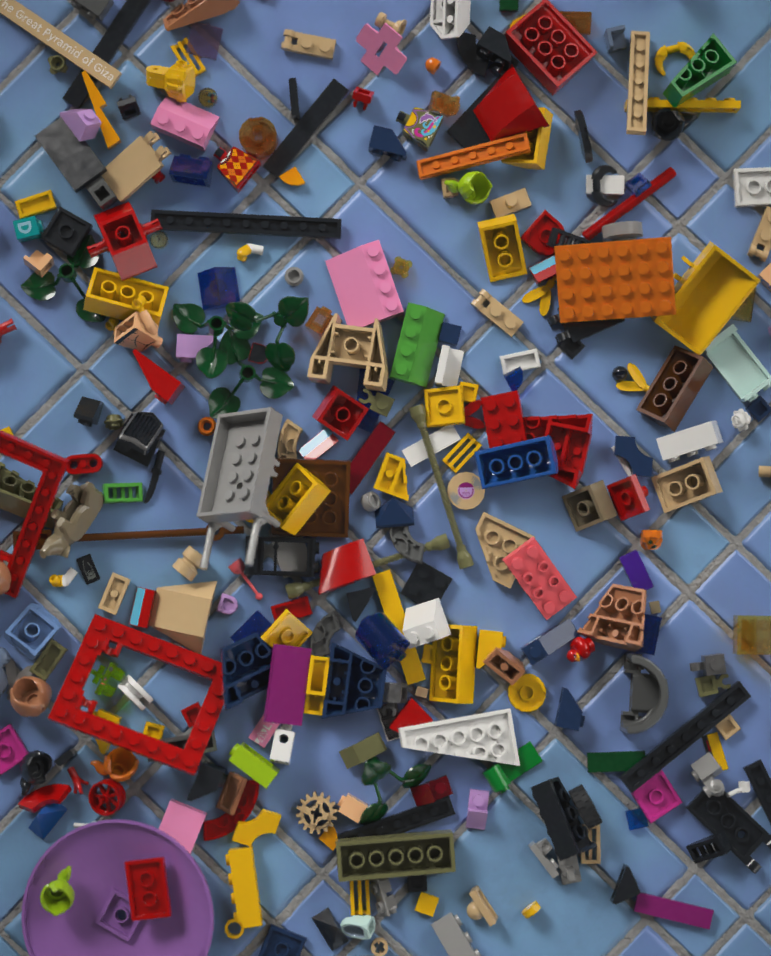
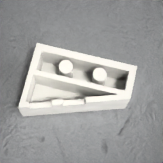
M709 421L656 439L663 461L668 460L669 463L680 460L679 456L687 454V457L699 454L698 450L705 448L706 451L717 448L716 444L723 443L717 421Z

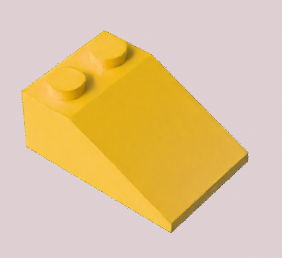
M511 214L477 222L490 282L527 274L515 215Z

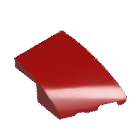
M364 539L347 543L322 555L318 594L332 592L337 588L354 584L356 581L376 575Z

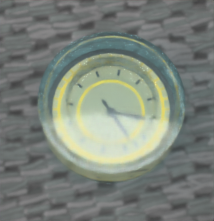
M159 230L150 234L149 242L153 248L160 250L168 245L169 238L163 230Z

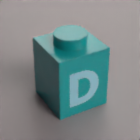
M36 216L13 221L16 237L20 243L39 239L44 231L42 220H38Z

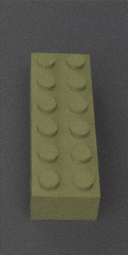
M451 829L335 839L339 882L456 872L454 839Z

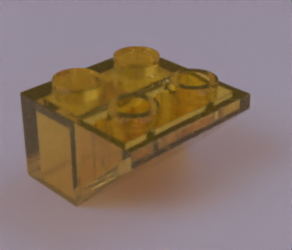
M733 615V654L771 655V616Z

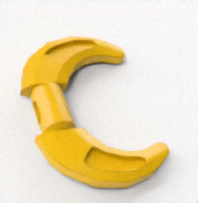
M677 42L676 45L668 47L664 45L657 51L654 58L657 71L662 76L666 75L663 69V61L668 54L680 52L690 60L696 54L694 49L685 42Z

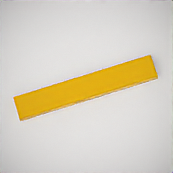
M389 569L377 573L373 576L374 584L406 682L410 685L425 680L416 647L409 649L403 634L405 613L391 571Z

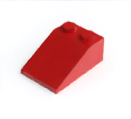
M134 349L132 352L151 389L156 393L154 397L165 405L167 402L172 405L185 386Z

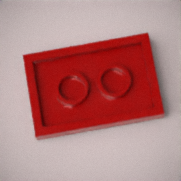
M518 390L480 398L489 448L528 440Z
M165 857L125 861L132 921L172 916Z

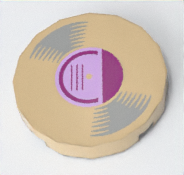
M461 472L453 476L448 483L447 494L452 505L458 509L469 510L481 503L484 498L485 489H482L480 477L474 473Z

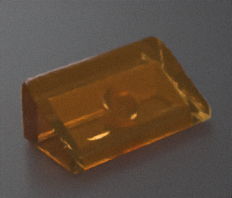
M559 11L580 34L590 35L592 12Z

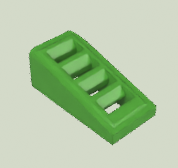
M142 482L106 483L102 485L103 504L143 502ZM132 487H136V498H133ZM111 488L113 499H109V489ZM117 488H120V498H117ZM125 488H128V498H125Z

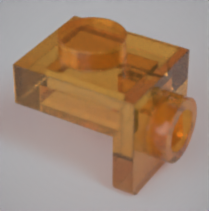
M433 91L428 110L446 117L454 116L460 108V97H451L441 92Z

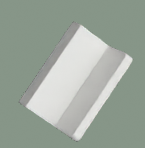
M442 345L434 384L446 387L457 386L464 355L463 351Z

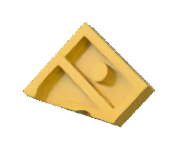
M386 452L373 489L408 501L405 459Z

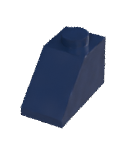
M562 687L554 725L579 731V727H583L585 716H582L583 712L569 690Z

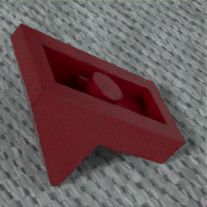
M447 775L410 788L416 806L434 803L437 799L453 794Z

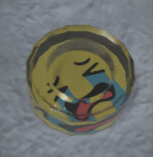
M204 88L198 95L200 104L206 108L213 107L217 103V94L212 88Z

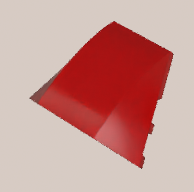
M513 64L473 110L491 141L550 126Z

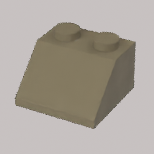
M603 480L562 496L576 532L617 516Z

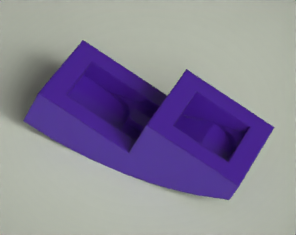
M637 550L619 557L632 587L645 590L654 587Z

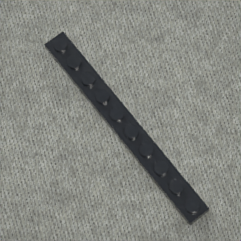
M151 209V221L158 218L162 230L341 239L342 219Z

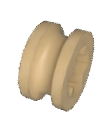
M381 937L375 938L371 943L372 953L375 956H384L388 951L387 941ZM377 942L378 944L379 942L383 943V951H376L375 944Z

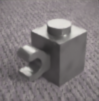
M721 653L701 655L702 662L689 663L690 671L703 670V675L706 676L726 673L724 654Z
M385 682L383 702H387V705L382 709L383 716L388 715L390 708L393 711L392 716H398V703H407L408 683Z

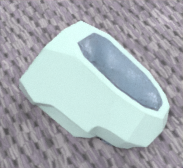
M353 915L343 919L340 925L345 935L351 938L366 940L370 939L373 935L376 923L374 916Z

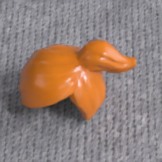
M117 747L109 752L108 755H105L104 763L99 760H93L90 764L95 767L100 775H109L112 780L123 782L129 780L136 773L139 760L132 752Z

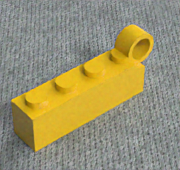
M253 845L230 848L228 854H225L227 866L230 865L231 873H228L229 885H233L234 891L231 893L232 905H236V912H233L234 917L227 921L224 928L225 934L231 939L241 937L245 928L262 926L263 924ZM236 922L241 926V931L233 934L229 931L228 925Z

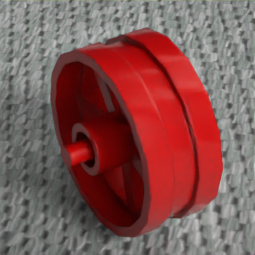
M106 778L91 787L88 795L89 803L96 813L102 816H109L119 811L125 805L126 792L118 781ZM103 784L108 785L107 791L104 788ZM111 803L116 806L114 810H112Z

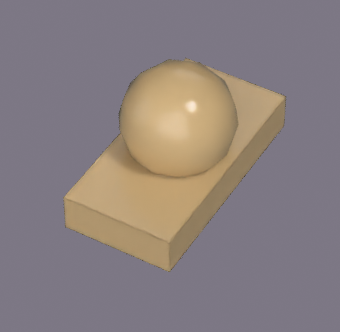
M476 885L469 892L473 902H470L467 906V915L473 920H479L484 917L491 927L496 924L498 916L479 886Z

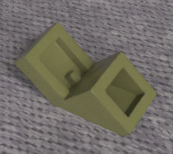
M378 732L354 745L342 749L339 753L347 769L386 751L387 748Z

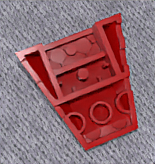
M593 414L524 417L528 440L548 435L553 440L559 470L557 474L548 476L576 489L584 472L592 438Z

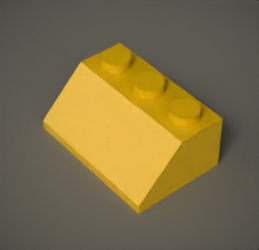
M538 107L550 126L540 127L527 132L531 152L501 160L502 163L525 169H545L553 114L549 110Z
M296 463L265 503L269 515L280 521V528L295 536L331 490L302 465Z

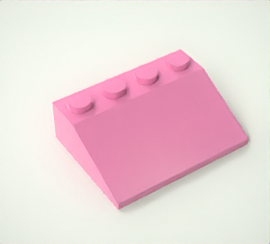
M379 240L361 245L325 261L347 325L369 327L374 325L375 318H378L381 323L404 315V310Z

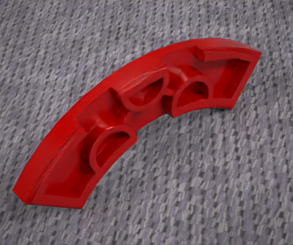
M247 780L234 815L224 813L215 819L203 822L204 841L228 835L235 830L238 821H245L249 817L259 795L260 784L257 781Z

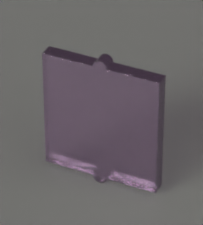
M193 23L186 53L216 61L223 29L210 26L209 23Z

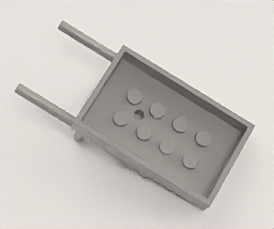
M271 407L219 414L217 417L196 516L209 524L200 563L201 570H207L215 531L221 527L231 532L235 531L236 527L229 522L254 519L245 565L249 567L253 566L260 527L265 523H269L276 528L280 526V521L269 515L265 503L270 477L276 478L278 475L274 471V466L279 467L280 465L274 456L283 415Z

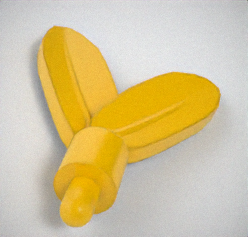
M554 276L544 286L525 294L522 302L531 303L541 298L539 310L540 314L545 316L550 308L551 289L555 285L557 277Z
M628 363L627 371L633 381L618 382L616 388L621 391L647 392L650 386L647 385L640 370L634 364Z

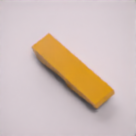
M85 70L82 72V76L95 113L102 122L100 127L106 145L110 150L120 144L121 140L102 111L103 108L108 106Z

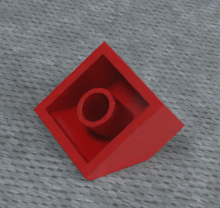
M333 385L312 417L348 441L369 409Z

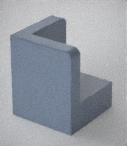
M625 25L606 28L604 39L608 53L627 48L624 36Z

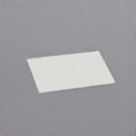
M271 529L268 531L270 537L303 538V536L271 535ZM278 542L277 560L281 571L306 572V544Z

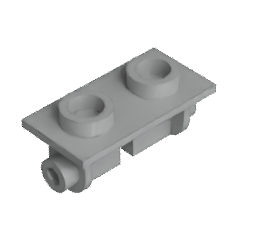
M389 878L370 879V889L372 894L375 895L377 901L376 908L379 914L389 917L390 914L396 913V908L398 907L394 894L386 895V893L392 891Z

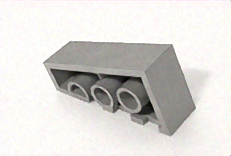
M450 912L431 924L449 956H481L478 949L474 950L471 942L473 940L467 931L464 933L460 927L463 923L457 914L454 916Z

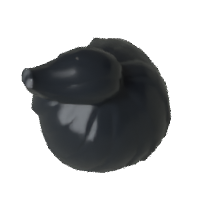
M663 108L656 112L652 118L653 135L665 141L675 140L683 133L685 124L694 121L698 116L685 112L681 113L670 108Z
M34 750L23 757L20 765V773L22 775L20 786L23 796H26L31 785H39L46 782L45 775L52 766V758L49 754Z

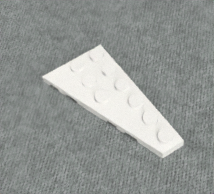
M511 708L398 728L402 748L520 766Z

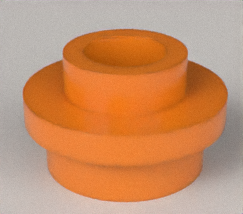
M211 417L202 418L198 422V431L204 436L214 434L215 420ZM206 423L211 425L209 430L204 429Z

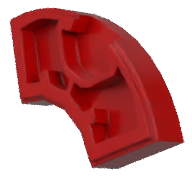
M66 784L43 786L25 796L18 805L23 810L36 813L40 808L48 804H61L72 789Z

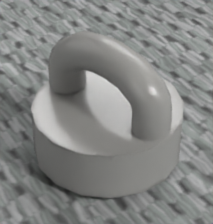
M371 491L361 496V505L366 511L372 512L379 509L381 501L378 494Z

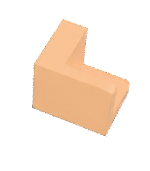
M35 250L30 257L26 255L23 257L24 264L40 277H43L54 265L53 257L50 254L46 253L44 255L38 250Z

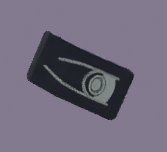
M91 554L76 560L86 584L100 580Z

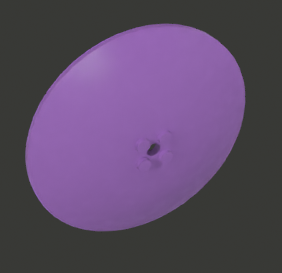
M109 819L92 822L80 826L58 839L47 849L34 867L27 882L22 903V932L29 956H207L214 931V910L210 889L195 859L177 840L167 833L151 825L132 820ZM164 856L172 916L132 921L124 862ZM70 865L72 869L68 883L74 890V902L69 910L58 916H53L42 907L40 894L45 885L53 880H57L59 872ZM120 909L126 912V919L124 920L119 919L117 916V911Z

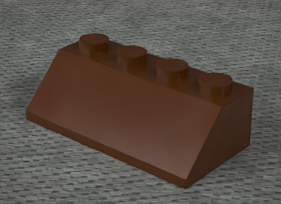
M675 345L650 385L649 390H647L636 408V411L658 425L675 432L712 371L713 366L705 357Z

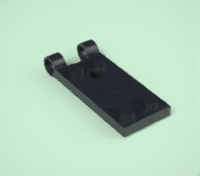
M702 789L685 808L713 834L723 831L732 848L730 851L756 874L762 867L750 855L762 842L771 849V835L731 797L728 798L726 792L718 797H708ZM741 830L745 832L743 838L738 837V832Z

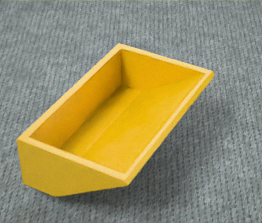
M711 241L694 262H691L685 256L681 258L690 267L682 277L676 272L674 273V278L678 280L675 285L676 315L651 316V319L700 356L761 281Z

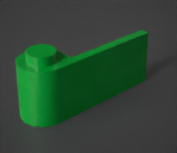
M530 741L518 748L520 766L495 763L482 772L494 793H504L509 789L508 785L512 780L543 761Z

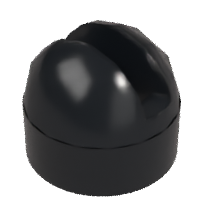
M617 366L612 371V377L617 382L624 381L628 376L627 369L623 366ZM616 372H625V374L616 376Z

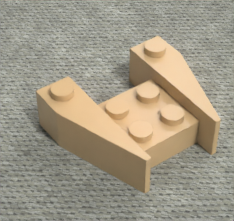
M335 313L310 358L308 379L314 383L330 385L334 365L366 369L363 382L366 389L386 392L389 370L380 321L378 318H375L373 328L341 324L342 319L338 313Z

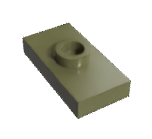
M51 639L29 671L46 681L68 649L54 639Z

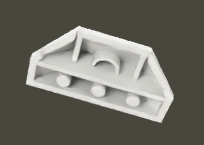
M431 0L430 26L442 40L459 38L470 24L471 0Z

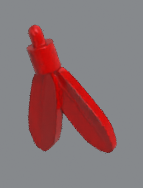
M480 400L472 401L464 407L465 424L463 425L474 429L485 427V424L480 419L470 416L481 407L482 402Z

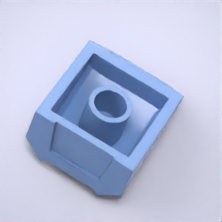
M30 603L5 631L4 638L27 658L35 660L61 626L59 620L41 605Z

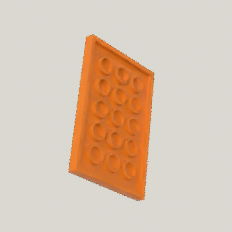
M671 236L554 246L560 323L676 315Z

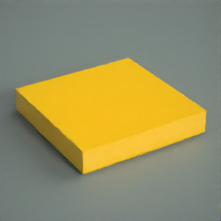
M462 385L424 389L427 428L465 424Z
M286 609L265 631L261 639L272 649L273 644L300 647L313 632Z

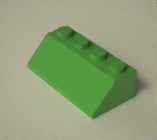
M408 302L390 379L427 388L445 314Z

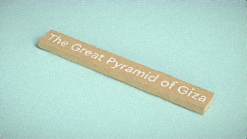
M0 0L1 15L83 71L86 70L89 75L108 88L112 89L121 77L122 73L16 0Z

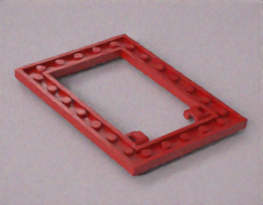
M0 430L1 454L43 472L12 554L0 550V561L3 562L5 560L9 562L7 567L11 575L10 588L4 594L16 599L70 460Z
M95 614L51 709L48 720L195 776L225 704L222 662ZM110 642L117 644L115 649L109 647ZM122 647L212 681L184 749L93 715L98 702L86 699L83 696L85 692L83 689L97 657L101 656L102 652L111 657L118 658ZM81 707L88 708L87 712L81 710Z

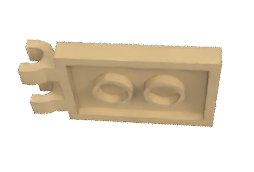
M149 131L145 137L139 136L105 167L107 172L101 175L122 203L164 167L162 161L172 154L168 147L160 146L156 151L152 148V145L161 139L156 132Z

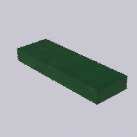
M645 751L587 752V772L627 771L645 756Z

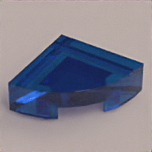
M521 366L504 375L512 391L518 390L523 382Z

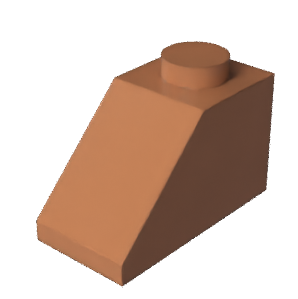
M497 647L483 661V663L512 686L525 673L523 662L509 651Z

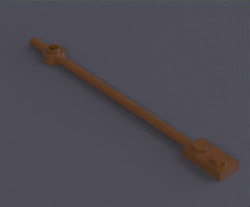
M208 525L206 528L91 533L84 534L77 542L206 536ZM235 526L236 528L233 532L221 527L219 528V533L214 535L213 541L222 539L226 534H244V526ZM43 530L36 550H41L46 539L53 535L52 530ZM13 531V550L20 531Z

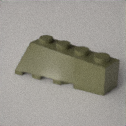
M0 462V509L26 518L37 487H35V483L32 481H25L19 477V473L6 469V465ZM55 497L45 524L46 527L51 529L55 527V521L51 514L54 509L62 511L64 502Z

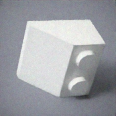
M439 598L406 608L403 634L409 649L451 635Z

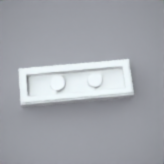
M453 425L445 426L429 435L434 454L461 440ZM423 439L402 450L410 467L428 458Z

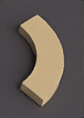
M289 419L285 421L279 435L277 456L278 458L297 459V443L303 429Z

